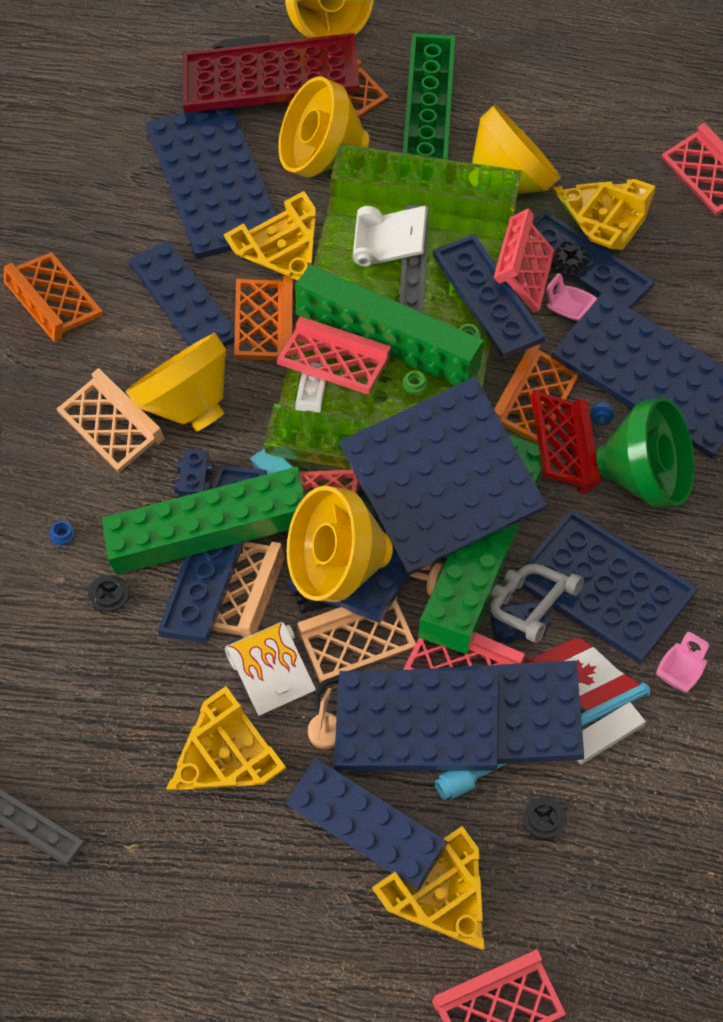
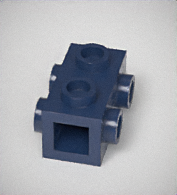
M184 449L183 459L179 458L177 473H181L180 479L175 480L174 493L179 494V497L211 489V481H208V475H213L214 462L209 460V451Z
M528 601L521 605L513 606L504 604L501 606V610L525 621L540 602ZM549 611L539 620V622L546 626L543 637L546 636L547 627L551 626ZM491 613L490 623L494 641L509 644L516 640L526 639L525 632L497 620Z

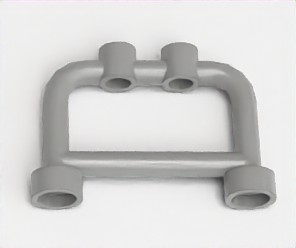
M540 564L525 565L518 572L510 569L504 578L506 586L503 587L497 584L492 590L491 613L497 620L525 632L526 639L538 643L543 637L546 627L539 620L564 590L566 593L577 596L582 589L584 578L574 573L568 577ZM538 574L556 582V585L525 621L501 610V606L503 604L506 605L510 601L512 593L522 587L528 575Z

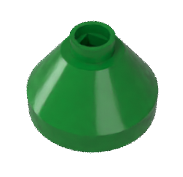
M665 397L640 401L609 437L607 443L599 446L597 450V466L602 477L605 479L612 478L615 483L655 508L679 506L685 503L693 487L695 472L694 451L687 423L677 405Z

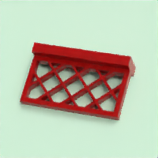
M534 391L531 394L543 477L575 485L578 488V492L587 494L601 482L587 400L579 398L576 402H571ZM541 402H544L548 406V408L550 409L549 412L545 410V408L541 405ZM558 407H561V408H565V409H566V410H565L566 416L564 415V413H563ZM553 412L562 424L559 425L550 414ZM544 420L551 426V428L554 431L550 432L547 429V427L544 425ZM563 425L568 429L569 436L561 428ZM555 432H556V433L558 434V436L565 442V444H564L563 446H562V444L554 437L553 434H554ZM547 440L557 450L555 453L547 446ZM566 446H568L571 449L572 456L565 449ZM558 453L567 461V466L556 456ZM550 460L560 472L551 470ZM570 466L574 469L576 477L569 471L568 468Z

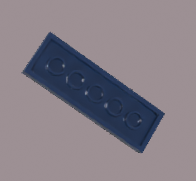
M544 210L532 221V224L552 246L554 252L556 247H562L564 243L571 245L573 242L575 246H583V250L588 251L590 260L585 271L575 275L563 274L597 297L605 292L632 309L653 288V280L598 244L591 242L589 238L548 211ZM575 255L567 256V260L575 259Z
M475 234L433 250L434 259L502 359L545 342L546 336L512 287L506 281L499 284L494 279L497 266Z
M169 240L129 258V265L188 346L193 345L212 333L217 334L224 347L235 342V328Z
M315 757L286 802L288 806L389 872H396L400 879L417 890H420L448 844V841Z

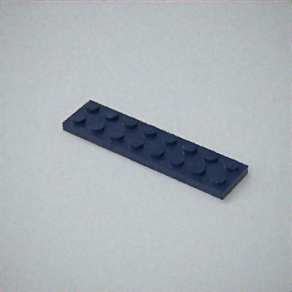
M220 465L211 489L267 474V471ZM244 542L185 557L157 630L160 637L208 643Z

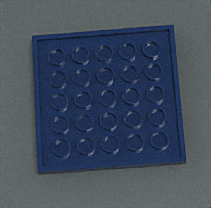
M476 376L339 441L342 451L384 531L389 536L393 548L408 576L547 508L546 502Z

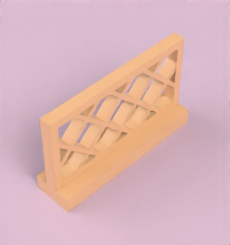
M98 368L91 374L93 379L59 406L57 411L119 473L153 443L159 445L165 438L160 427L141 409L136 408L132 400ZM93 388L99 392L98 400H86V394ZM97 405L96 415H84L85 406ZM102 405H112L114 407L113 415H101ZM72 406H80V415H69L66 411ZM100 420H113L112 430H99ZM117 420H128L129 430H116ZM83 421H96L95 430H84ZM128 435L127 445H115V436ZM132 435H143L146 438L140 445H131ZM111 436L110 445H99L98 437ZM114 451H126V457L117 463L113 459Z
M244 542L242 547L243 553L240 554L237 563L247 558L251 566L239 572L236 568L234 569L235 574L232 575L230 583L239 580L243 587L231 593L227 589V595H225L222 604L231 601L234 608L222 615L219 611L213 630L241 635L243 638L258 632L286 558L281 543L271 542V545L268 546ZM258 552L266 553L264 559L253 563L250 556ZM255 571L257 575L256 580L245 584L242 577ZM246 592L249 596L248 600L237 606L234 598ZM236 614L240 616L238 626L227 625L225 622L226 619Z
M397 597L389 610H394L397 617L394 625L381 621V623L354 614L343 607L297 624L296 632L304 644L320 683L339 676V671H355L414 649L416 643L397 603ZM366 619L375 623L370 634L356 629L359 621ZM377 625L392 630L387 641L373 636ZM343 628L351 632L346 643L333 638L335 630ZM394 632L404 635L408 644L397 646L390 643ZM354 633L368 639L363 650L350 645ZM319 637L327 640L321 652L312 648L309 640ZM370 641L385 646L383 652L378 655L366 651ZM330 642L344 648L339 659L326 654ZM347 649L361 655L357 663L350 664L343 661ZM323 658L337 664L333 672L323 675L320 668Z

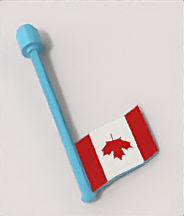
M577 637L523 662L538 663L577 660L580 708L584 711L581 714L582 727L619 709L628 702H633L650 695L648 684L645 682L637 683L616 669L594 647ZM497 764V769L506 764ZM447 771L439 775V779L435 780V787L443 800L448 798L452 800L474 789V782L492 771Z

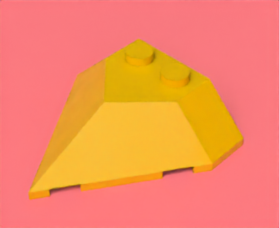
M631 179L623 184H612V181L579 184L576 185V188L562 189V186L553 187V190L591 242L610 249L623 250L645 221L655 192V186Z
M304 191L284 201L286 211L248 231L246 226L242 224L223 234L233 252L240 257L299 280L309 264L312 265L316 208Z
M225 686L203 702L200 709L201 714L196 725L191 730L178 760V767L172 780L170 779L166 790L264 785L284 771L286 767L271 746L267 745L244 714L240 704Z
M463 826L444 838V840L448 841V844L420 890L400 879L396 872L372 887L388 912L484 950L481 882L478 863L479 848Z

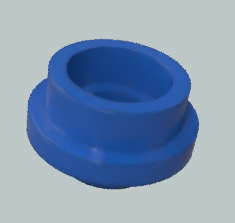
M599 402L590 410V419L596 424L605 425L614 419V411L608 403Z
M57 521L49 531L50 539L57 545H66L75 537L74 527L67 521Z

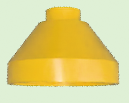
M285 0L291 22L307 38L355 33L356 35L366 24L374 0Z
M315 77L306 82L292 99L282 122L278 146L281 164L287 171L306 178L314 177L345 164L352 159L359 160L365 154L369 144V134L363 130V126L350 98L341 84L324 77Z
M493 105L480 117L472 160L475 169L468 175V178L487 199H490L496 192L501 196L548 191L561 179L557 170L540 149L499 107Z
M212 333L152 370L130 386L126 393L136 408L180 424L190 422L197 432L224 414L218 402L224 396L226 348L217 334Z
M331 486L317 487L302 499L293 515L287 539V562L292 581L304 597L315 601L339 602L346 599L378 571L379 568L385 567L389 563L393 552V545L389 536L383 532L361 498L349 489Z

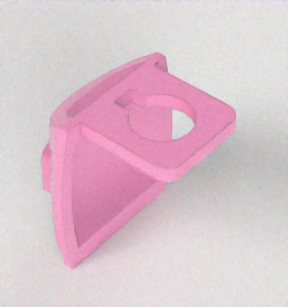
M559 273L546 288L549 301L547 308L571 320L579 321L597 300V297L584 290L564 285L563 277ZM558 283L557 293L553 294L554 286Z
M687 632L681 645L676 643L663 657L656 675L672 687L688 692L696 684L707 663L704 656L710 646L709 643L695 634ZM689 641L697 643L701 650H696L695 652L690 650Z

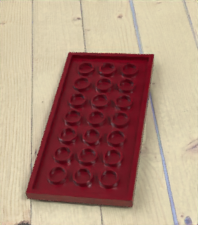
M355 33L184 52V113L290 101L306 82L315 77H324L341 84L348 95L359 93L360 85Z

